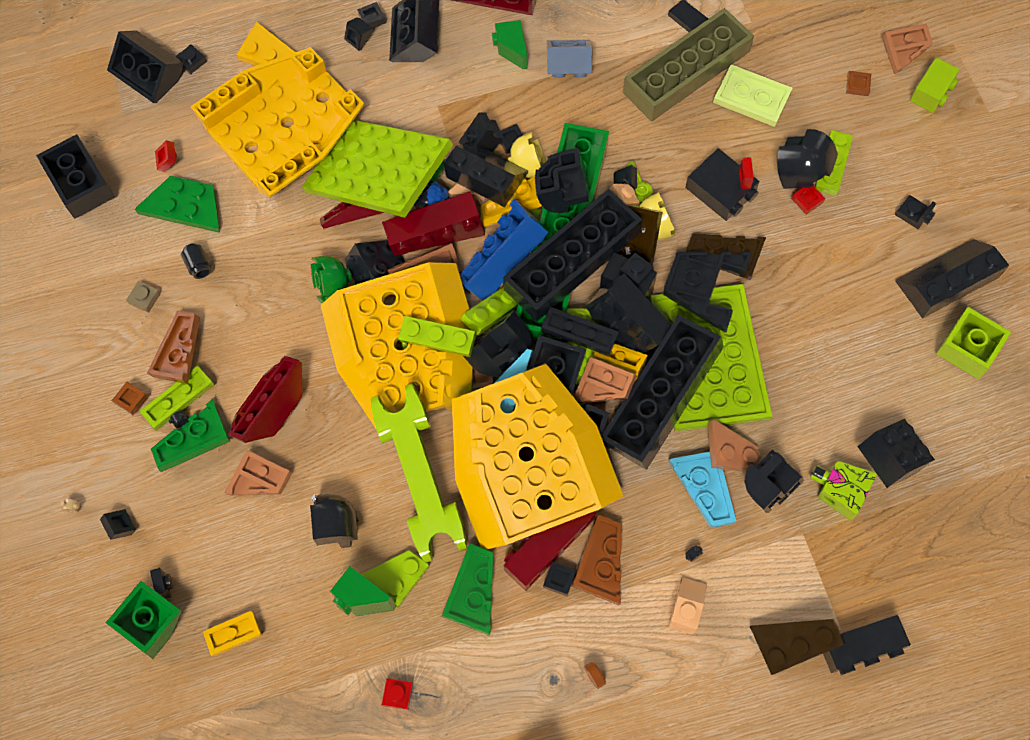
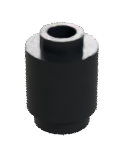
M194 243L186 245L180 255L189 274L195 279L205 278L211 273V263L202 245Z

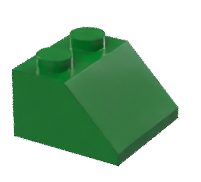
M350 566L330 590V593L334 596L332 602L347 615L352 612L356 616L394 611L396 608L395 603L388 594Z
M140 581L105 623L150 658L154 659L171 638L182 611L144 582Z

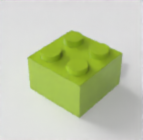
M967 307L954 324L936 355L979 380L992 365L1011 331Z

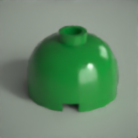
M331 255L312 257L311 260L315 262L310 267L314 288L317 287L320 290L321 295L317 296V299L320 303H323L337 290L347 288V282L351 281V274L349 268H345L337 257Z

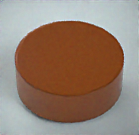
M591 661L583 666L597 689L606 684L603 674L594 662Z

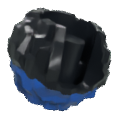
M429 181L414 203V206L418 210L449 199L448 191L438 182Z

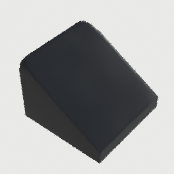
M356 17L347 22L344 39L360 51L370 36L372 27L361 18Z

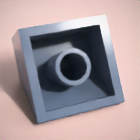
M547 40L548 74H552V77L561 78L565 77V74H574V77H586L587 74L592 73V45L590 40Z

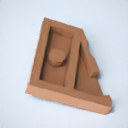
M927 24L888 31L883 35L894 74L901 71L933 44Z
M590 357L574 398L578 403L628 399L637 375Z
M711 420L707 423L711 468L746 472L751 463L755 467L758 465L759 453L756 445L716 420Z
M246 450L224 493L228 495L281 494L292 472Z

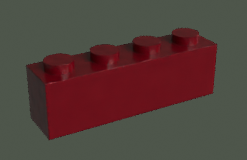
M593 511L525 537L521 542L523 546L517 552L512 550L505 557L504 571L527 591L551 566V563L555 562L595 520L596 512Z

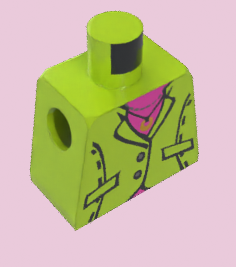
M836 461L830 472L816 466L810 479L823 485L818 495L819 499L852 521L858 515L877 474Z

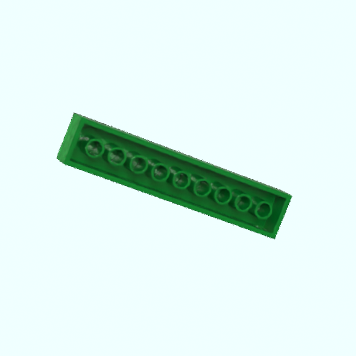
M569 123L564 124L557 153L579 148L589 182V202L568 206L569 213H553L543 208L539 222L548 233L544 240L532 250V253L595 201L607 151L609 131ZM573 291L553 308L567 313ZM518 304L516 313L528 327L532 341L537 342L540 335L561 342V338L541 331V326L547 313L536 322Z

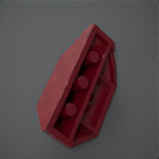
M284 356L280 359V363L274 365L262 376L235 414L232 429L228 433L230 437L247 443L276 435L303 396L302 362Z

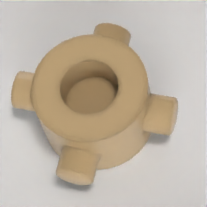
M65 499L61 502L63 511L77 513L81 510L80 502Z

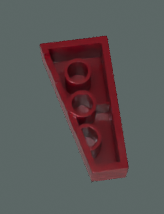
M471 191L409 212L405 218L397 216L382 222L394 256L485 236Z

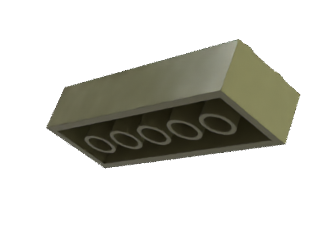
M724 8L626 76L623 94L652 122L730 67L731 64H734L748 54L751 50L754 35Z

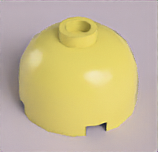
M534 132L517 138L511 147V157H508V161L528 170V174L525 177L527 179L535 176L536 169L538 170L541 167V163L546 162L538 139L534 141L532 139L535 135Z
M658 192L646 198L640 204V207L663 212L658 240H665L677 235L660 193Z

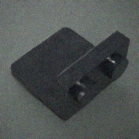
M388 240L355 243L345 258L346 267L349 268L355 285L389 275L388 269L405 262L402 255L394 256Z

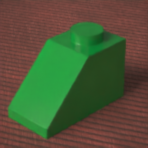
M521 20L495 23L492 43L493 46H497L498 54L518 67L527 69V52Z

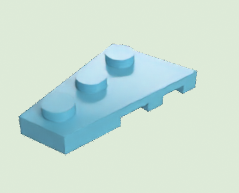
M710 452L669 459V464L710 529L736 523L723 469L711 468Z

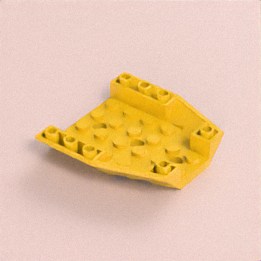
M310 47L244 69L190 107L211 138L259 192L272 197L326 158L364 107V102L351 89L346 92L326 71L323 59ZM321 97L329 98L324 103L318 102V99ZM285 122H293L291 127H283ZM251 146L258 147L257 151L253 153L247 152Z
M428 262L337 290L321 304L337 371L375 428L371 409V397L376 395L380 396L389 412L397 413L406 404L405 385L411 383L420 385L419 395L424 403L426 412H430L444 407L447 411L452 410V399L472 392L473 367L463 355L409 343L404 350L396 349L404 316L471 330L460 320L463 314L470 309L456 263ZM392 294L396 296L394 304H384V299L387 295Z
M547 364L452 399L455 481L481 548L486 550L510 544L599 510L624 496L597 425ZM505 398H511L515 402V409L511 413H505L500 408V403ZM528 446L533 449L534 456L531 460L523 461L520 459L519 450L522 447ZM541 495L551 497L552 504L549 508L542 509L537 505V500Z

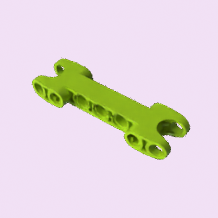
M411 383L405 385L406 404L401 411L397 413L389 412L379 395L371 397V409L381 442L394 441L418 514L407 518L408 527L422 560L427 563L433 561L431 543L434 536L438 533H446L451 536L459 551L466 550L468 547L464 523L456 502L447 505L443 503L420 433L421 430L431 427L424 403L415 386Z

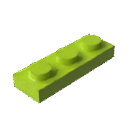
M831 130L829 137H831L836 146L838 156L830 176H824L818 180L815 188L819 192L837 196L853 135Z
M501 288L465 312L460 320L469 329L475 331L478 336L518 308V303L504 291V288Z
M404 316L398 340L404 343L470 357L476 332Z
M197 365L190 371L188 384L174 383L139 412L157 431L169 422L170 417L174 413L183 411L212 388L214 384Z

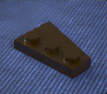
M626 204L642 219L640 234L622 248V255L629 259L636 253L653 266L663 212Z
M692 234L686 252H707V255H721L722 252H731V255H742V252H749L751 257L745 275L724 269L720 270L751 280L766 237L747 239L745 236L726 238L721 235Z
M834 619L750 626L771 675L780 673L846 644Z

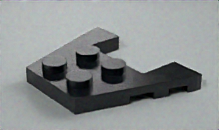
M677 252L664 287L663 295L722 332L727 333L733 310L710 304V300L720 269L745 275L751 253L742 252V255H731V252H722L721 255H707V252Z

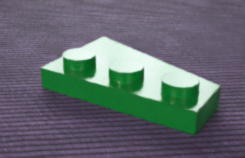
M213 399L205 404L207 407L196 415L194 413L188 418L189 422L179 430L174 429L151 448L160 472L230 442Z
M473 544L468 545L441 616L488 636L491 630L493 552Z

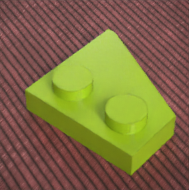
M408 550L361 575L388 594L396 607L399 608L430 566Z

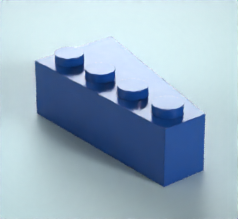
M513 199L510 203L512 209L508 215H502L497 223L500 226L494 235H488L484 240L482 252L475 253L460 275L465 288L482 301L497 292V289L503 283V277L527 258L529 253L544 240L548 233L539 220L516 199Z

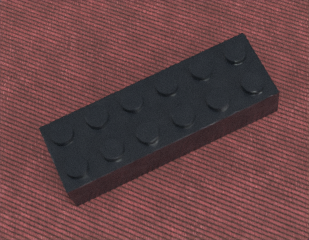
M608 189L503 277L504 291L537 322L548 313L550 307H555L604 265L614 252L618 253L639 235L642 219Z
M678 315L633 385L628 399H624L601 435L604 445L647 470L724 348L721 336Z

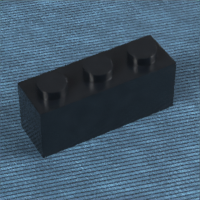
M895 615L841 633L846 644L823 655L831 674L839 671L842 676L856 671L855 665L864 663L865 667L879 663V657L888 655L892 659L905 654L903 649L911 644L899 616Z

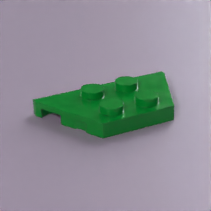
M169 176L135 208L139 215L218 233L221 230L218 221V208L215 201V189L210 184Z

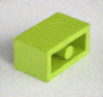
M936 57L915 89L910 102L934 113L938 105L943 107L949 97L946 94L947 91H953L959 79L956 76L960 69Z

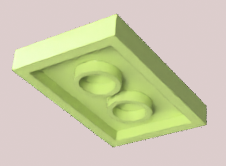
M731 64L714 97L713 103L775 127L791 94L792 87Z

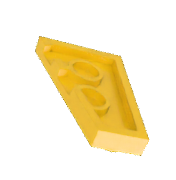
M256 22L236 55L238 60L256 66L295 52Z
M535 176L529 180L524 178L505 208L491 200L482 204L481 222L484 227L496 224L502 215L507 216L512 209L510 203L513 199H516L528 210L541 207L542 205L536 195Z

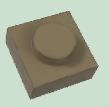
M138 281L126 301L128 304L149 313L161 293L158 289Z

